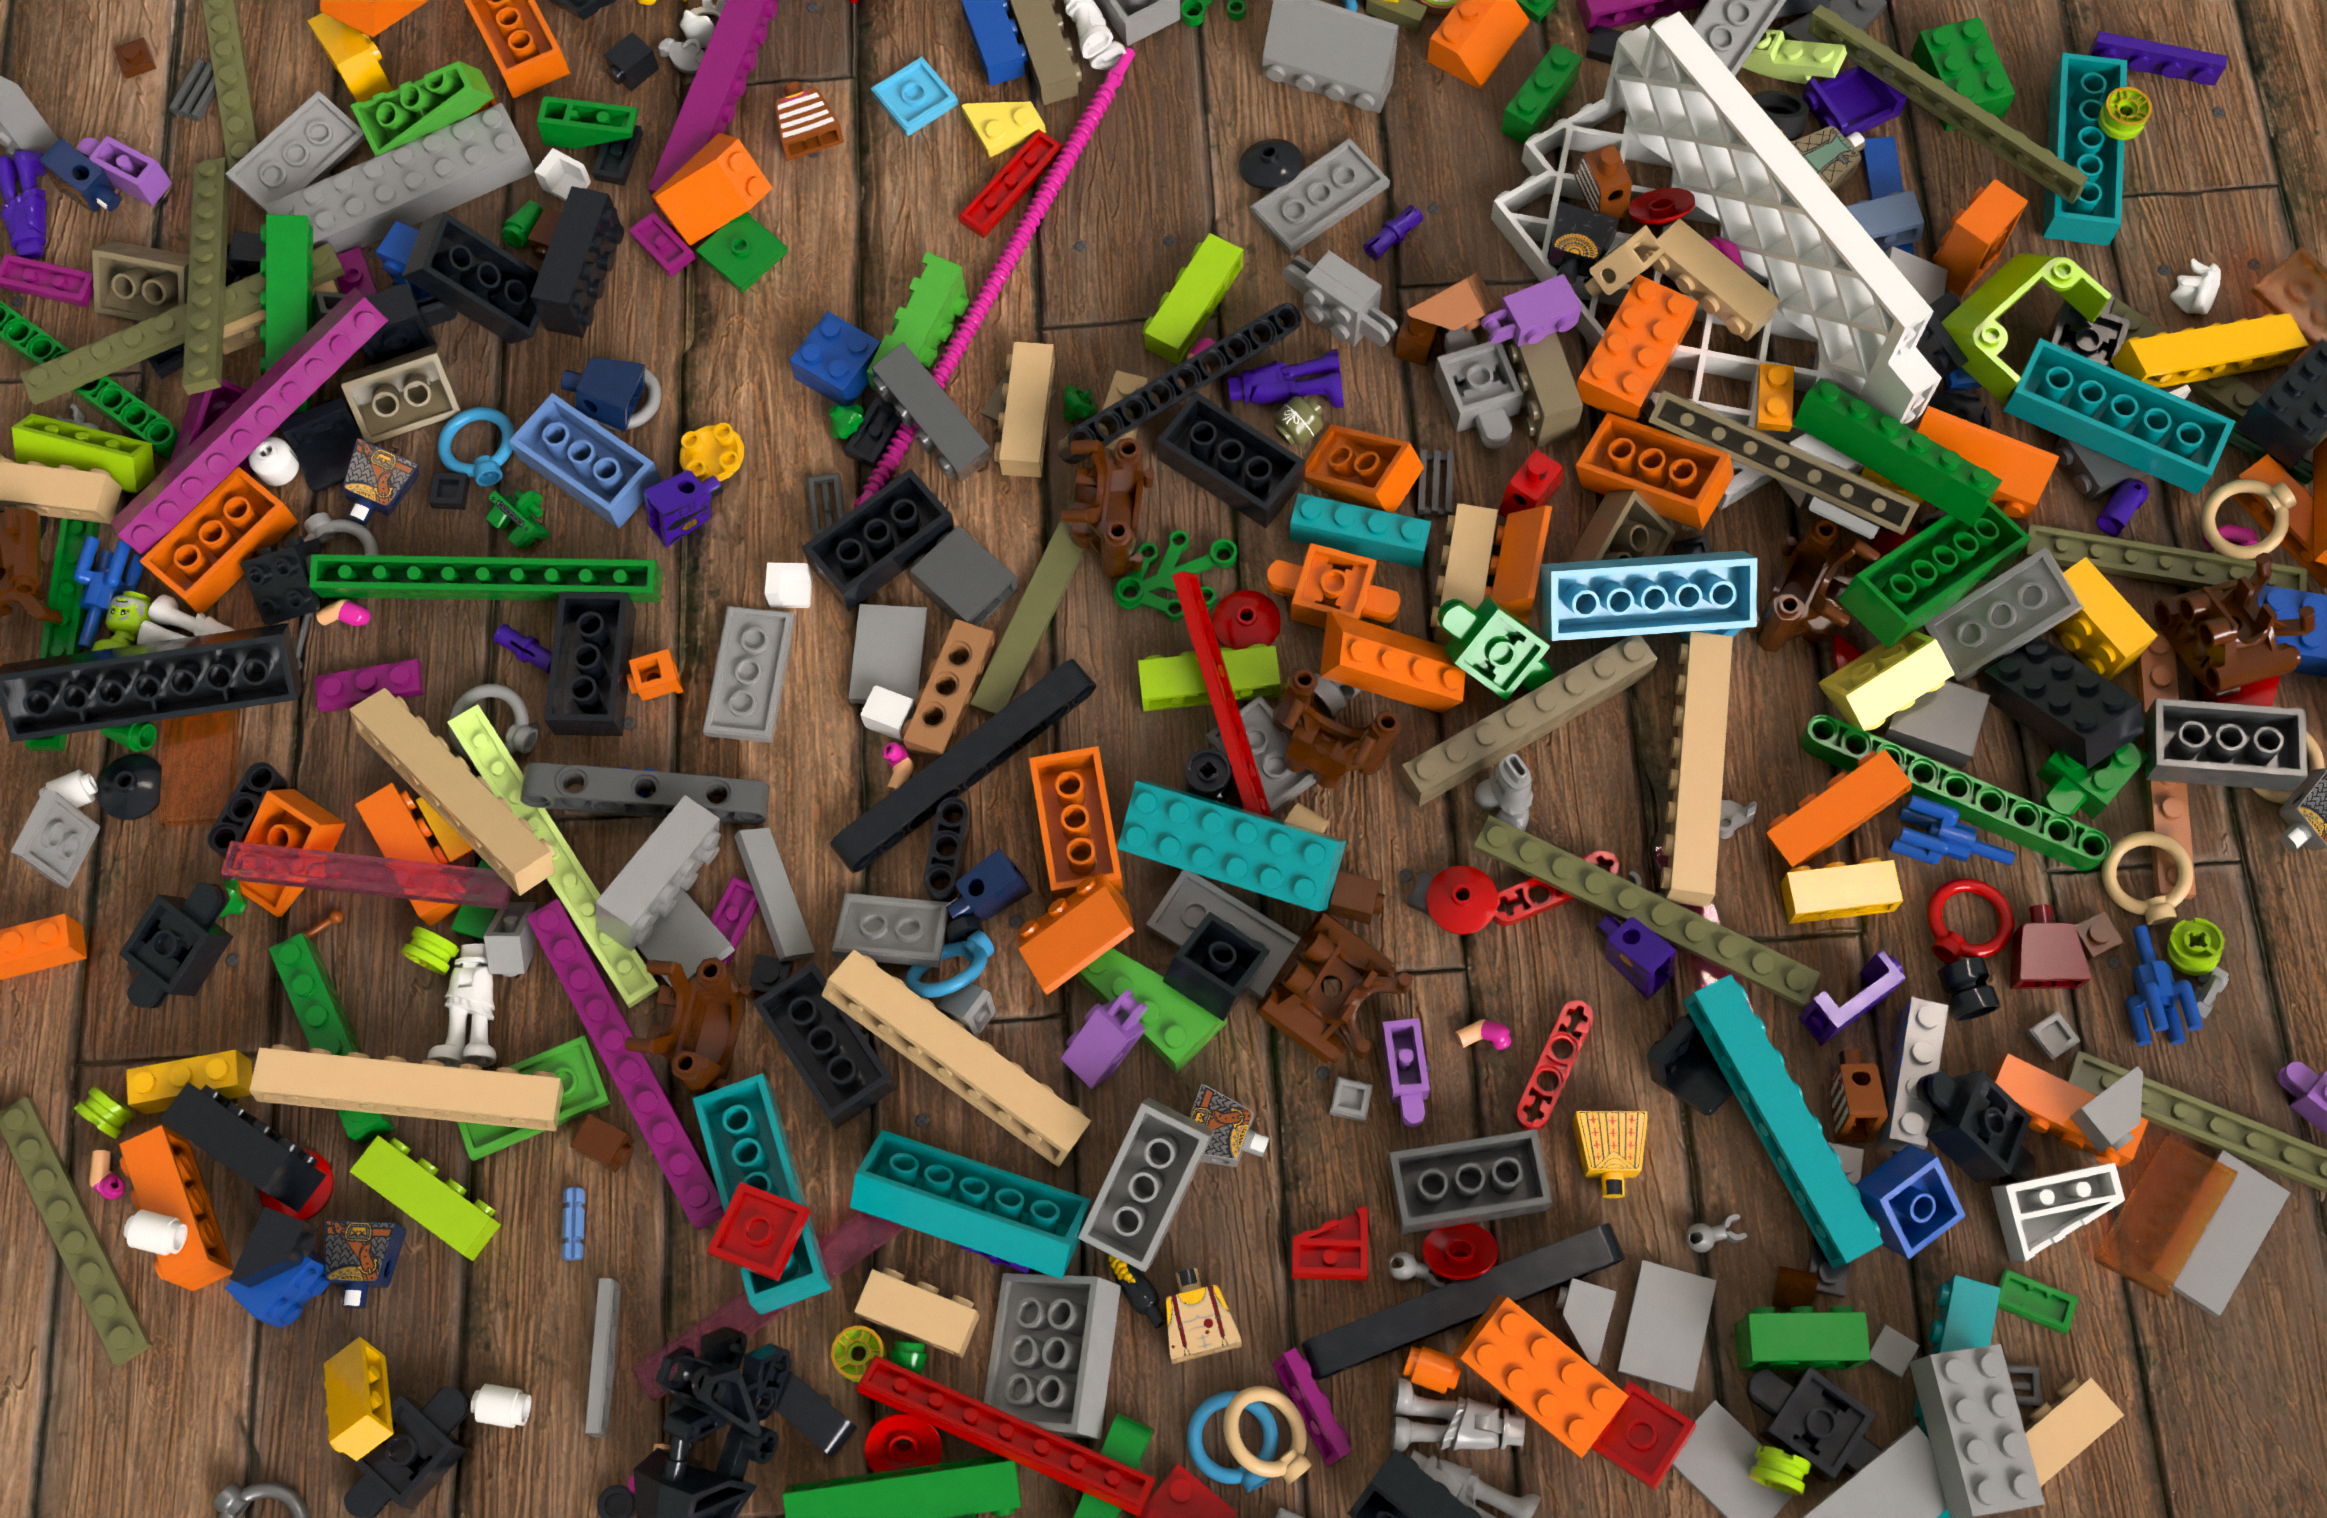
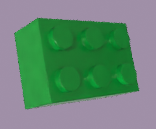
M1977 17L1920 31L1910 54L1914 63L1932 77L1942 80L1946 86L1955 92L1968 97L1974 104L1986 112L1992 113L1998 118L2005 117L2015 92L1981 18ZM1939 118L1944 131L1955 129Z
M1811 1306L1790 1308L1791 1312L1776 1313L1775 1307L1752 1308V1313H1746L1744 1318L1734 1324L1738 1371H1761L1763 1369L1805 1370L1808 1367L1814 1370H1853L1870 1360L1866 1312H1853L1852 1306H1834L1829 1308V1312L1815 1313L1814 1307Z

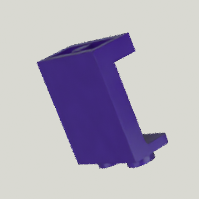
M1859 65L1821 83H1818L1815 78L1808 80L1802 95V99L1809 107V112H1812L1818 120L1821 129L1829 126L1836 127L1844 137L1853 132L1861 134L1901 115L1908 98Z
M1880 950L1860 971V975L1868 983L1869 987L1840 1008L1824 990L1809 1003L1798 1019L1820 1046H1823L1894 992L1906 979L1902 974L1901 965L1893 956H1887L1883 950Z

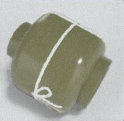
M1294 396L1275 413L1276 424L1273 427L1288 445L1292 446L1295 443L1296 445L1303 446L1323 428V422L1320 417L1323 410L1311 397L1308 400H1304L1301 397Z

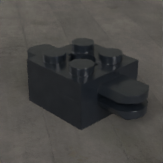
M410 283L394 285L385 291L370 296L366 295L365 297L389 321L357 351L364 350L372 364L375 365L435 345L437 343L431 326L455 319L457 310L430 294L417 298Z
M2103 287L2112 297L2093 323L2065 300L2054 316L2046 341L2115 370L2111 359L2121 350L2120 347L2125 341L2131 320L2111 314L2115 303L2114 294Z
M199 882L187 900L183 897L157 894L119 952L121 957L139 970L138 975L127 990L128 999L133 1005L141 1008H159L168 994L196 995L234 937L216 923L230 901L228 891L223 886Z
M1983 1070L1950 1078L1944 1071H1938L1925 1075L1918 1080L1916 1086L1917 1097L1934 1112L1926 1137L1975 1183L2003 1177L2008 1183L2028 1179L2035 1172V1158L2021 1145L2031 1116Z
M1808 1367L1800 1372L1793 1384L1771 1369L1758 1371L1748 1379L1746 1385L1747 1397L1751 1402L1771 1415L1759 1436L1777 1449L1784 1450L1783 1453L1791 1456L1795 1454L1811 1463L1809 1472L1824 1483L1834 1480L1842 1468L1853 1475L1883 1450L1863 1436L1877 1414L1813 1368Z
M445 1386L439 1389L424 1407L412 1398L402 1394L398 1396L391 1404L394 1434L358 1461H355L347 1454L345 1455L364 1473L344 1496L345 1508L351 1515L359 1518H375L391 1500L399 1507L411 1510L416 1508L467 1450L451 1434L470 1411V1399L466 1393L454 1387Z

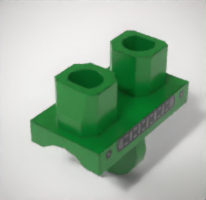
M495 490L488 497L494 505L485 519L503 531L513 520L516 526L507 538L516 547L525 550L536 538L545 541L550 535V532L532 516L533 514L536 518H539L544 513L539 507L542 502V496L536 490L526 493L521 490L516 491L514 498L518 502L511 496L503 497Z

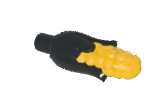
M1109 1254L1108 1261L1114 1274L1117 1276L1116 1282L1121 1286L1129 1305L1140 1315H1146L1155 1329L1164 1325L1167 1319L1158 1307L1160 1298L1154 1285L1141 1270Z

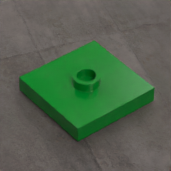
M745 212L722 226L696 252L700 259L743 294L785 256L788 250L785 244Z

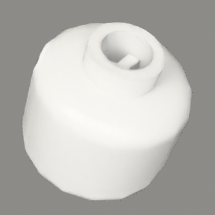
M267 437L248 456L250 467L262 482L270 486L287 484L298 473L299 462L296 454L286 441L278 437Z

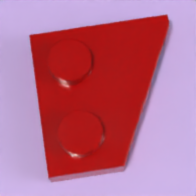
M1360 1207L1356 1209L1354 1214L1338 1221L1335 1218L1322 1224L1317 1230H1308L1293 1237L1292 1278L1367 1281L1368 1207Z

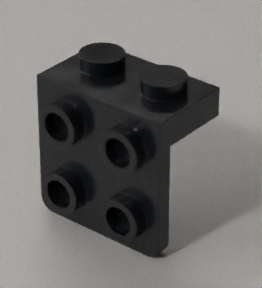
M1951 292L1945 293L1929 305L1934 312L1916 345V348L1942 378L1968 362L1966 356L1941 323L1961 305Z
M342 397L325 401L320 406L308 411L295 413L280 425L283 435L294 448L307 485L312 492H319L344 482L355 443L358 438L364 439L353 413Z
M303 536L283 541V549L278 550L276 544L255 550L258 557L240 562L264 624H276L320 609L321 605L317 594L309 588L310 575L303 557L323 551L318 538L305 542Z
M1689 1013L1685 1017H1680L1673 1025L1672 1030L1662 1040L1656 1041L1649 1049L1647 1060L1651 1080L1703 1115L1710 1116L1714 1114L1734 1093Z

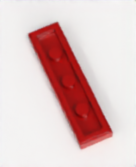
M1038 129L958 215L959 222L984 239L1056 161L1057 156L1061 155L1060 151L1063 145Z

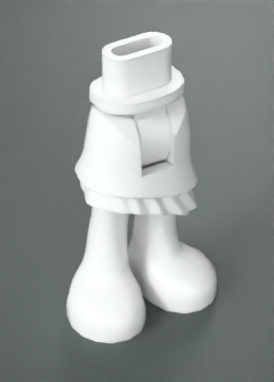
M1064 0L1066 5L1065 12L1076 23L1080 40V51L1083 57L1089 58L1091 67L1095 69H1113L1120 55L1125 54L1126 50L1121 43L1112 41V33L1106 27V20L1103 18L1095 1Z
M163 594L151 604L148 615L153 622L143 621L139 629L137 645L187 638V636L170 631L157 624L173 625L194 633V636L236 630L217 622L211 616L206 618L203 613H198L196 617L178 610V603L173 597Z
M465 944L461 946L460 958L455 959L454 965L456 968L453 969L448 991L445 995V999H447L445 1007L449 1008L447 1039L444 1045H437L429 1050L427 1060L442 1062L447 1067L459 1068L460 1064H474L483 1068L495 1064L497 1058L495 1049L488 1042V1020L494 1021L492 1011L495 1010L493 1002V975L489 974L485 944ZM468 1014H470V1015H471V1035H470V1043L465 1046V1042H466L467 1016H468Z

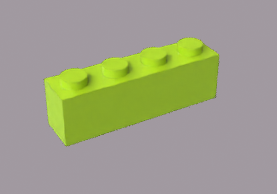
M1211 233L1208 234L1203 243L1199 242L1196 245L1191 256V262L1187 268L1182 267L1175 280L1176 285L1171 292L1167 291L1163 295L1155 317L1150 316L1143 327L1142 334H1144L1146 350L1176 365H1180L1243 268L1244 249Z
M32 413L11 427L17 463L27 464L28 461H35L53 468H58L59 465H68L79 471L90 472L92 468L101 469L110 473L111 478L122 486V490L125 492L137 493L155 479L152 443Z
M1254 644L1247 649L1233 650L1227 647L1220 648L1236 702L1254 700L1259 695L1263 699L1280 697L1281 683L1276 646ZM1195 651L1183 652L1179 656L1174 657L1151 655L1144 660H1138L1143 712L1211 704Z
M378 1135L349 1172L459 1253L474 1261L501 1226L499 1222L492 1218L496 1211L480 1199H477L474 1204L463 1197L468 1190L451 1178L444 1183L435 1177L439 1169L421 1157L417 1163L409 1158L407 1155L411 1149L395 1137L390 1142H387Z

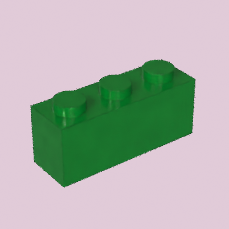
M1555 42L1505 108L1501 132L1525 145L1529 137L1541 130L1577 82L1583 57Z

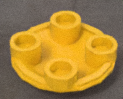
M728 423L704 426L696 431H689L681 439L680 464L683 471H692L700 482L712 475L719 482L731 477L739 469L744 459V444L739 434Z

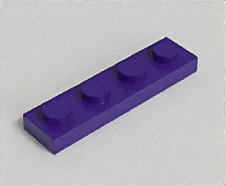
M2101 31L2098 32L2088 53V56L2127 60V69H2132L2133 71L2148 72L2168 78H2178L2214 86L2227 64V56Z

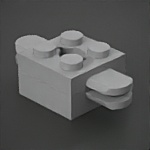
M1330 250L1315 266L1297 255L1283 269L1282 275L1285 281L1304 294L1303 312L1308 319L1328 328L1338 340L1347 341L1352 346H1355L1365 336L1380 347H1383L1397 333L1398 326L1396 322L1379 310L1382 286Z
M1463 327L1456 331L1450 330L1446 334L1444 344L1446 355L1437 357L1434 378L1456 432L1476 427L1483 444L1487 448H1501L1510 441L1513 427L1508 417L1519 414L1523 398L1522 390L1502 342L1498 344L1486 342L1478 345L1472 330L1465 332Z

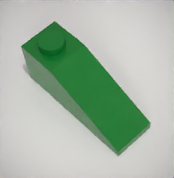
M543 96L536 122L544 145L577 149L632 138L638 108Z

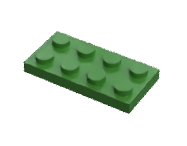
M585 1035L506 1067L519 1071V1074L534 1075V1072L545 1071L555 1074L556 1078H561L564 1091L558 1126L612 1104L589 1039ZM457 1122L469 1158L473 1161L547 1131Z

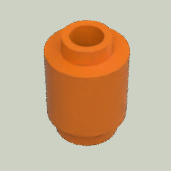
M1423 1345L1421 1349L1412 1346L1402 1375L1411 1378L1410 1382L1445 1395L1447 1388L1455 1390L1462 1368L1455 1366L1457 1358Z

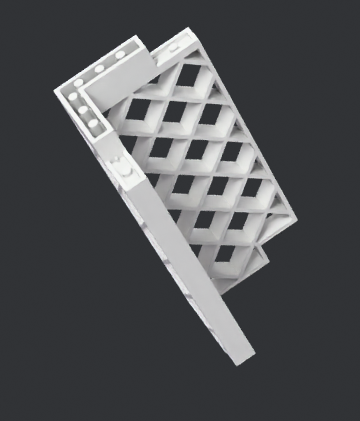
M1679 11L1669 17H1661L1654 22L1650 30L1643 25L1634 31L1628 30L1624 32L1617 40L1604 98L1594 104L1589 103L1585 105L1577 114L1568 119L1562 118L1552 128L1541 134L1536 133L1527 139L1521 161L1533 176L1527 178L1521 186L1514 190L1504 191L1496 197L1491 214L1492 221L1540 282L1556 277L1558 273L1555 267L1548 263L1547 256L1552 240L1559 196L1585 200L1574 177L1575 174L1564 173L1569 149L1590 152L1614 145L1620 152L1623 163L1627 159L1671 167L1673 170L1669 188L1688 190L1695 197L1694 208L1681 218L1718 224L1720 226L1718 237L1736 244L1746 269L1745 272L1756 281L1767 283V290L1780 300L1774 317L1758 331L1760 336L1756 359L1708 350L1712 323L1725 325V323L1714 314L1707 313L1701 304H1698L1693 320L1703 321L1699 348L1679 345L1668 365L1694 371L1690 400L1755 428L1757 380L1760 363L1785 365L1766 361L1770 334L1817 343L1813 370L1794 366L1795 390L1808 392L1822 378L1914 430L1942 379L1916 348L1934 310ZM1622 110L1626 112L1622 134L1590 129ZM1561 145L1562 153L1558 171H1555L1543 155ZM1632 185L1630 203L1638 196L1657 189ZM1545 194L1553 195L1548 219L1513 213ZM1671 224L1667 226H1662L1661 234H1663L1671 226ZM1616 232L1615 239L1607 253L1633 234ZM1533 240L1543 242L1542 251ZM1655 269L1652 281L1660 284L1662 274ZM1578 275L1576 282L1570 284L1582 305L1579 320L1575 326L1595 350L1605 333V330L1594 318L1597 302L1620 306L1632 285L1625 284L1610 296L1606 295L1604 291L1597 296H1592L1584 286V280L1588 277ZM1580 299L1590 300L1588 309ZM1709 373L1752 381L1747 410L1699 401L1703 374ZM1653 392L1643 412L1648 418H1650L1661 393ZM1653 424L1658 430L1682 437L1660 426ZM1792 425L1790 432L1757 429L1775 438L1790 440L1792 442L1788 444L1856 474L1866 467ZM1731 460L1734 477L1717 506L1723 510L1774 478L1738 461ZM1778 480L1799 508L1812 501L1814 495Z

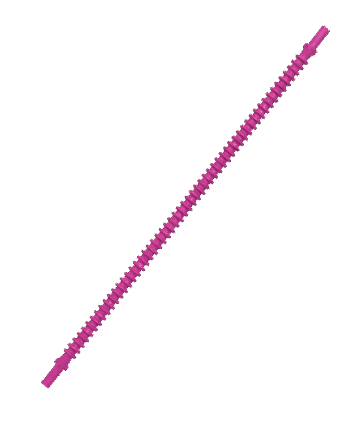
M1125 48L1126 53L1121 54L1113 69H1109L1104 84L1098 86V91L1094 93V98L1089 102L1090 105L1085 108L1086 112L1081 115L1082 119L1078 120L1073 133L1069 135V140L1065 142V148L1061 149V155L1057 156V162L1052 164L1053 169L1048 171V176L1044 178V183L1039 187L1040 191L1035 193L1036 198L1031 200L1032 205L1027 207V212L1023 214V219L1018 222L1019 227L1014 229L1015 234H1012L1010 241L1005 244L1007 249L1001 251L1002 256L997 258V263L992 267L994 271L988 273L989 278L984 280L985 286H981L979 289L981 293L975 295L977 301L971 302L972 308L967 309V315L962 317L963 323L958 324L959 331L957 330L953 333L955 338L949 339L950 346H945L944 350L946 353L940 355L942 361H937L935 364L937 368L931 370L932 377L942 389L945 388L943 382H948L950 379L948 375L954 373L952 367H957V360L962 359L963 355L961 352H966V345L971 344L972 340L970 337H975V330L980 328L979 322H983L985 320L984 315L989 313L988 307L993 306L992 300H996L998 297L997 293L1002 291L1001 285H1005L1006 278L1010 277L1011 273L1009 270H1014V263L1019 262V256L1023 255V249L1028 246L1027 241L1032 239L1031 234L1036 233V227L1040 226V220L1045 217L1044 212L1049 210L1048 205H1051L1053 198L1057 197V191L1061 190V184L1066 181L1065 176L1070 174L1069 169H1073L1074 162L1078 161V155L1083 152L1082 148L1087 145L1086 141L1091 138L1090 134L1095 132V127L1099 125V120L1103 118V113L1107 111V106L1111 104V99L1115 97L1114 90L1122 84L1124 80L1123 75L1135 56V52L1131 48ZM902 422L900 423L901 430L895 431L896 437L890 440L892 445L886 447L888 453L881 455L883 461H878V469H873L874 477H868L869 484L863 486L864 493L860 498L856 499L853 505L855 508L886 486L885 482L891 481L889 475L895 474L894 467L900 465L898 459L904 458L903 451L909 450L908 444L913 443L914 439L912 436H916L915 432L917 430L913 425L907 428Z

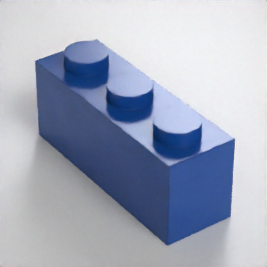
M960 0L963 17L989 86L1025 76L1024 62L1028 61V55L1024 43L1018 44L1016 37H1019L1014 18L1008 19L1009 6L1007 0Z

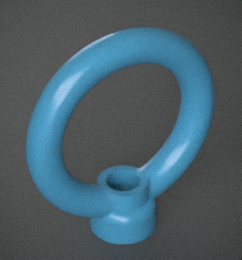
M477 407L462 411L447 422L439 435L437 444L439 458L443 465L453 473L467 474L468 477H475L477 484L480 486L494 485L502 479L500 466L506 462L513 451L508 442L515 434L513 424L506 415L496 409ZM486 420L493 422L500 428L502 441L499 449L493 456H480L474 461V464L460 462L453 456L451 451L453 437L466 424L473 421Z
M980 930L971 934L967 941L945 944L941 961L964 955L971 964L956 976L937 983L920 982L922 975L931 967L912 965L906 975V986L922 998H935L954 993L972 983L984 971L988 957L994 954L993 944L988 936Z
M1239 1391L1220 1392L1204 1400L1194 1411L1187 1429L1188 1450L1195 1465L1206 1476L1226 1484L1242 1483L1246 1492L1250 1493L1265 1485L1272 1478L1253 1474L1242 1465L1239 1468L1222 1467L1209 1458L1203 1447L1202 1432L1207 1419L1215 1411L1227 1407L1231 1399ZM1263 1402L1250 1403L1244 1409L1251 1412L1258 1419L1263 1431V1444L1257 1458L1272 1462L1277 1451L1279 1438L1276 1421Z

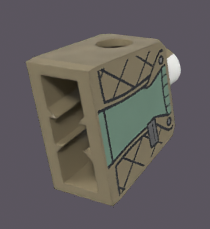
M1833 126L1826 127L1791 142L1833 193L1855 174L1861 160L1859 151L1865 148V140L1859 132H1853L1844 137Z

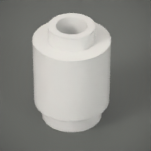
M80 769L46 783V787L39 789L40 796L45 788L58 792L76 808L93 802L95 800L94 793L98 792L97 784L90 773L84 774Z
M139 1210L135 1215L130 1216L124 1227V1237L127 1238L129 1247L164 1256L170 1253H179L185 1244L188 1232L187 1225L180 1223L178 1218L147 1210Z
M486 1383L481 1390L474 1392L470 1410L471 1413H475L476 1422L514 1428L516 1425L524 1426L531 1410V1396L523 1394L521 1389Z

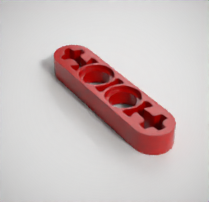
M1596 851L1581 858L1594 865H1597V861H1600L1602 865L1609 864L1608 871L1615 875L1618 874V859L1609 851ZM1531 878L1498 893L1497 910L1502 901L1507 906L1517 903L1519 899L1518 893L1521 894L1522 903L1513 907L1510 916L1505 911L1500 913L1496 911L1492 920L1500 926H1511L1576 898L1535 878ZM1532 887H1542L1548 894L1547 901L1540 904L1534 903L1528 896L1529 889Z
M1573 1000L1566 1003L1559 1014L1516 1108V1122L1524 1131L1534 1129L1539 1131L1543 1129L1549 1120L1593 1022V1010L1584 1001ZM1575 1010L1582 1012L1581 1019L1586 1021V1023L1579 1022L1573 1035L1566 1032L1571 1022V1017L1566 1014H1574ZM1556 1041L1567 1042L1572 1049L1571 1056L1567 1059L1557 1058L1552 1052V1044ZM1546 1072L1551 1073L1557 1079V1087L1552 1091L1542 1090L1537 1084L1538 1075ZM1529 1092H1532L1535 1096H1530ZM1536 1096L1540 1099L1550 1100V1104L1543 1100L1537 1114L1542 1117V1120L1535 1118L1533 1123L1526 1120L1527 1113L1522 1110H1530Z

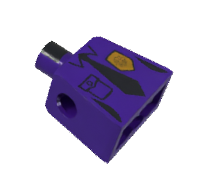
M687 470L643 490L648 526L666 548L671 546L711 517L710 500L723 493L720 482L714 475L700 482L692 471Z
M1608 915L1598 924L1595 931L1606 940V959L1647 1000L1673 977L1676 949L1635 917H1630L1621 925Z

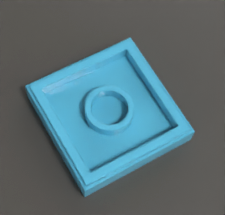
M922 56L871 88L873 97L907 137L959 105L955 94Z

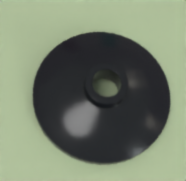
M1262 140L1251 145L1242 154L1239 162L1240 174L1244 181L1253 187L1260 189L1279 188L1290 183L1298 176L1303 165L1302 154L1297 146L1287 140Z
M130 754L120 757L105 768L98 780V802L102 809L114 818L120 820L142 818L155 810L163 800L167 789L166 773L162 766L149 756ZM128 779H131V783L128 786L123 787V784Z

